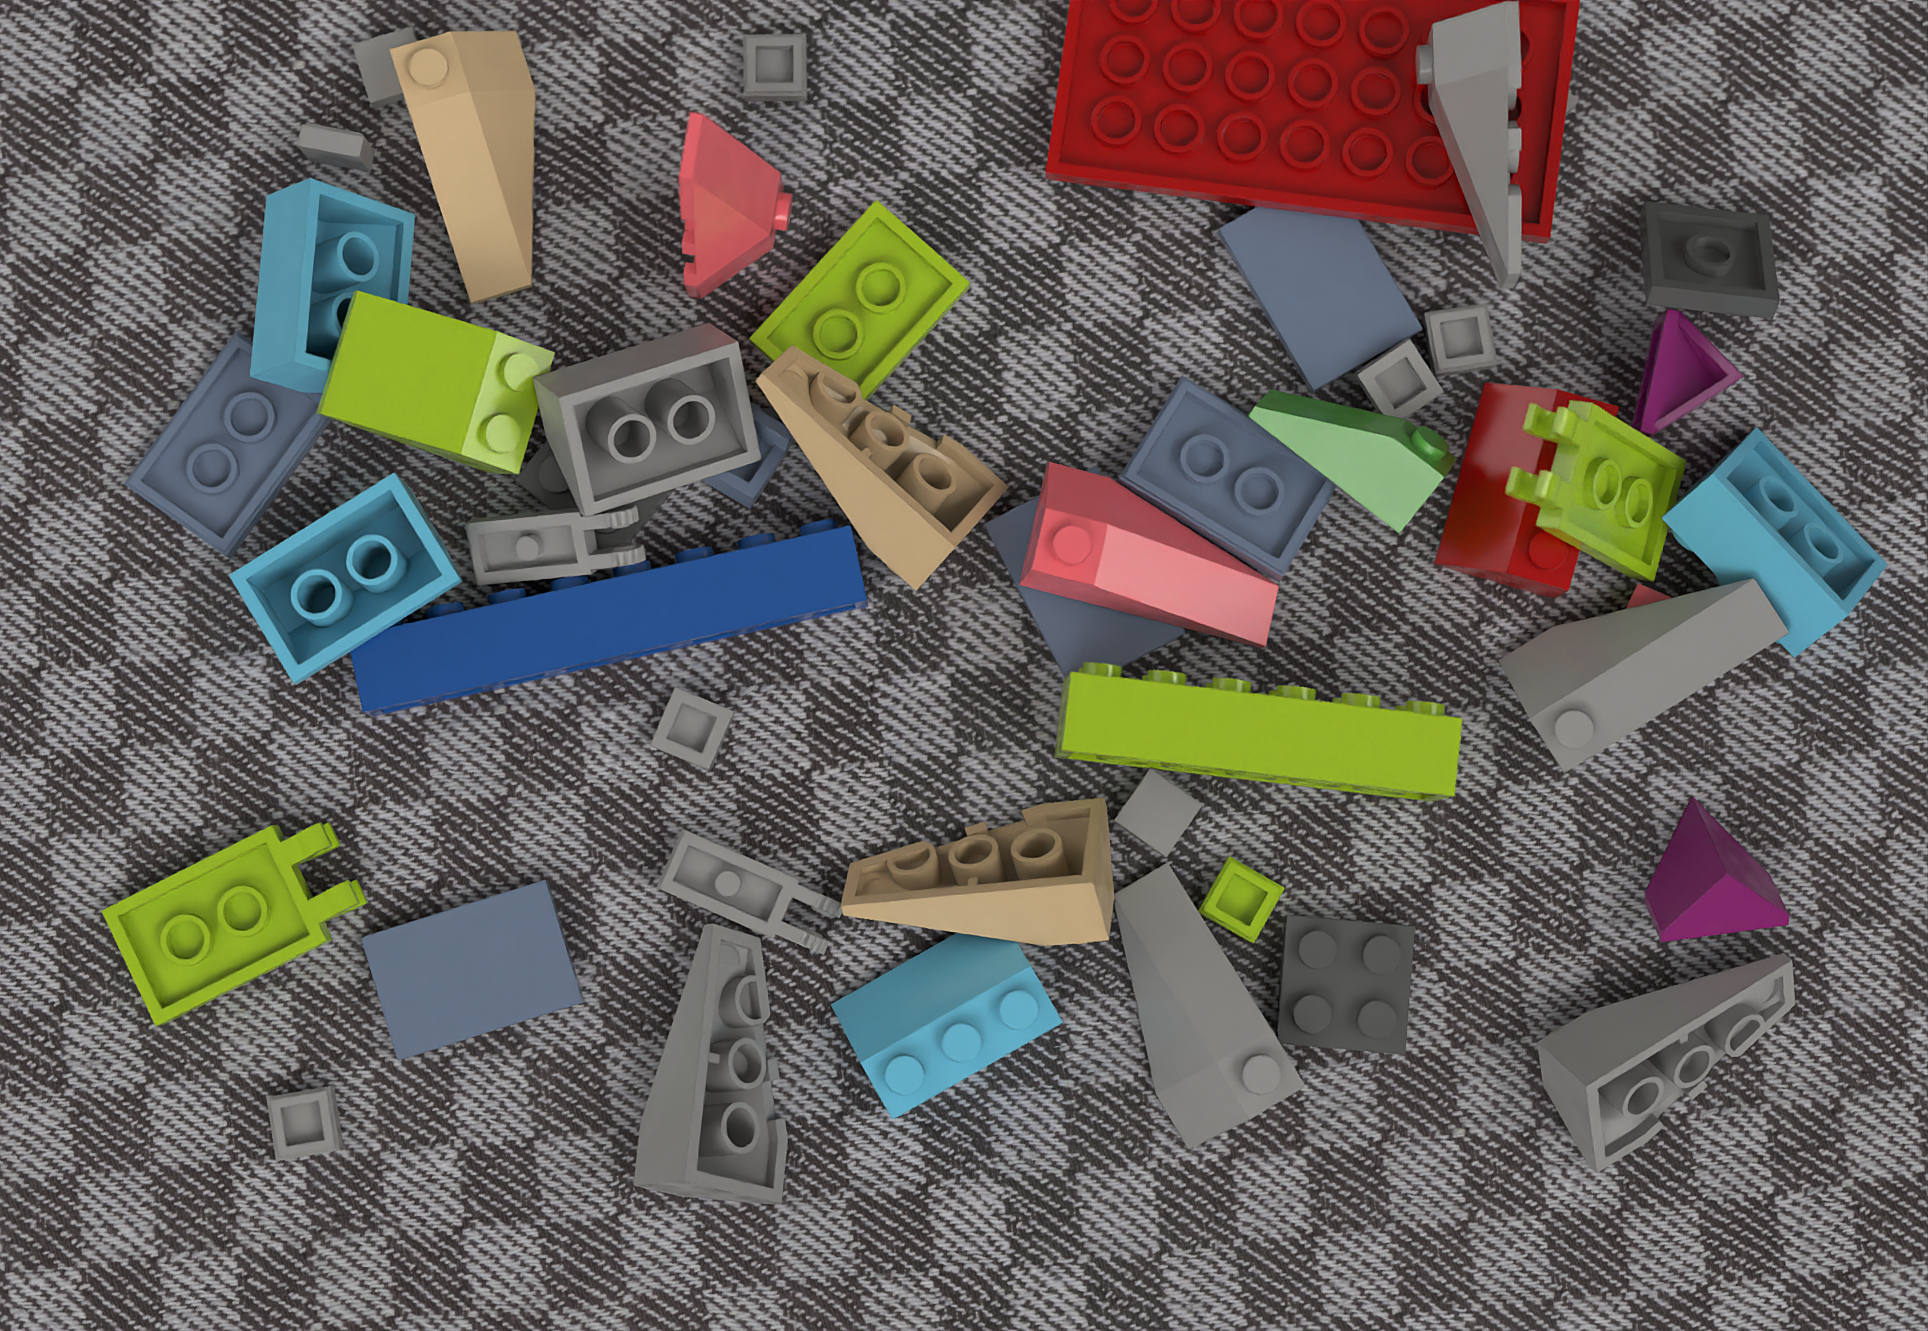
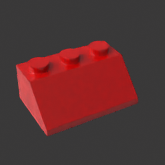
M1484 383L1433 564L1553 599L1568 592L1580 550L1536 526L1541 506L1509 496L1505 493L1512 467H1519L1528 473L1540 476L1541 470L1551 472L1558 444L1535 437L1523 430L1529 404H1536L1547 411L1557 413L1558 407L1568 409L1570 400L1589 402L1597 405L1614 417H1617L1619 407L1559 389Z

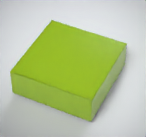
M1228 856L1199 906L1198 912L1242 939L1254 944L1285 888Z

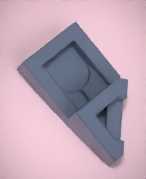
M760 404L751 405L761 460L702 479L703 482L749 509L752 508L795 441L773 407L761 409Z

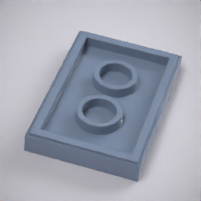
M1256 207L1218 229L1217 234L1311 394L1384 354L1403 340L1414 337L1423 329L1357 219Z
M235 331L124 483V485L230 559L333 420L316 414L322 393H304L250 377L253 342L238 331Z
M1183 375L1117 480L1119 484L1189 529L1277 582L1285 574L1337 487L1335 483L1253 421L1246 413Z
M1097 466L1087 470V472L1101 475ZM1039 496L984 524L989 537L1064 678L1070 672H1078L1079 668H1083L1084 662L1105 663L1124 667L1185 635L1182 627L1019 585Z
M542 880L361 937L397 1061L585 1002L548 880Z

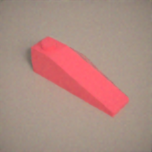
M690 112L679 173L680 215L681 219L685 220L682 254L695 255L693 263H685L683 272L684 286L689 297L702 299L774 248L776 230H788L793 194L783 192L784 186L781 172L707 116Z
M1048 462L1019 585L1251 646L1266 647L1279 588L1277 584L1115 480L1106 476Z

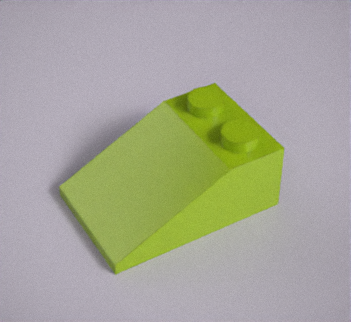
M353 291L316 414L491 474H519L539 408L533 377L549 373L555 352L495 330L362 291Z

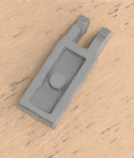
M623 505L586 518L581 514L579 508L474 518L465 523L476 585L590 575L602 568L628 566L645 561V549L642 544L624 543L598 550L594 529L608 527L617 529L638 522L637 506Z
M684 829L680 832L656 887L775 939L778 935L823 955L829 941L823 939L821 934L805 927L800 929L783 922L792 899L795 898L810 905L812 910L828 917L836 916L840 918L842 914L840 902L799 885L801 880Z

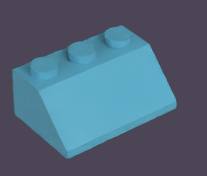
M312 178L267 195L250 377L304 393H323L353 291H362L408 305L415 214Z
M1757 427L1687 490L1662 517L1672 529L1676 540L1687 550L1693 551L1716 575L1720 586L1755 578L1789 631L1787 635L1777 640L1776 643L1782 644L1794 658L1846 618L1888 565Z
M395 472L229 575L292 682L296 685L462 582L437 530L411 488Z
M955 933L831 1004L862 1067L892 1120L1063 1023L1017 942L963 933Z

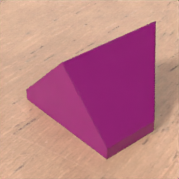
M1667 309L1654 320L1631 423L1632 428L1648 438H1651L1711 401L1744 377L1680 311Z
M1691 796L1645 891L1644 902L1660 941L1668 942L1789 925L1788 911L1771 875Z

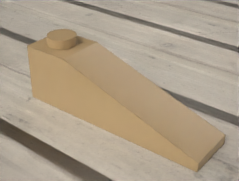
M450 31L389 49L471 305L532 287L536 91L517 31Z
M793 345L762 372L756 380L866 546L893 573L899 575L915 591L1009 488L1008 485L962 444L945 434L936 441L910 426L912 415L893 405L886 412L861 397V391L856 382Z
M1105 798L1040 804L1021 810L1024 820L988 831L985 822L966 827L967 837L934 848L932 844L920 841L850 863L841 902L843 915L1042 946L1108 941L1114 904V887Z

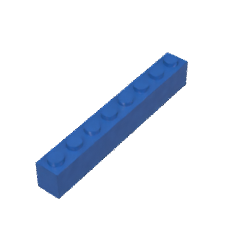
M836 519L821 520L799 527L800 537L776 542L774 533L758 534L738 540L739 550L714 555L712 547L695 548L675 554L676 564L651 569L650 561H641L640 563L628 566L614 567L612 569L614 578L589 583L588 575L560 578L550 582L552 592L527 597L525 588H518L489 595V605L465 611L463 602H454L428 608L425 610L427 619L403 625L400 620L350 651L362 711L373 717L869 607L851 525L838 528Z

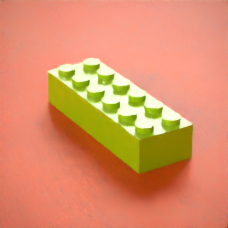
M1084 662L1083 668H1079L1078 672H1070L1062 683L1054 758L1428 802L1455 796L1463 718L1444 716V704L1406 701V706L1397 705L1395 710L1380 708L1381 697L1356 693H1342L1341 698H1332V702L1315 701V689L1287 685L1277 686V690H1270L1269 695L1251 693L1252 682L1231 678H1213L1212 683H1206L1205 687L1186 685V674L1163 670H1148V674L1143 675L1142 680L1121 678V666L1094 662Z

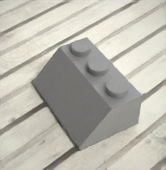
M710 323L533 377L546 438L575 502L585 518L761 460L739 343Z

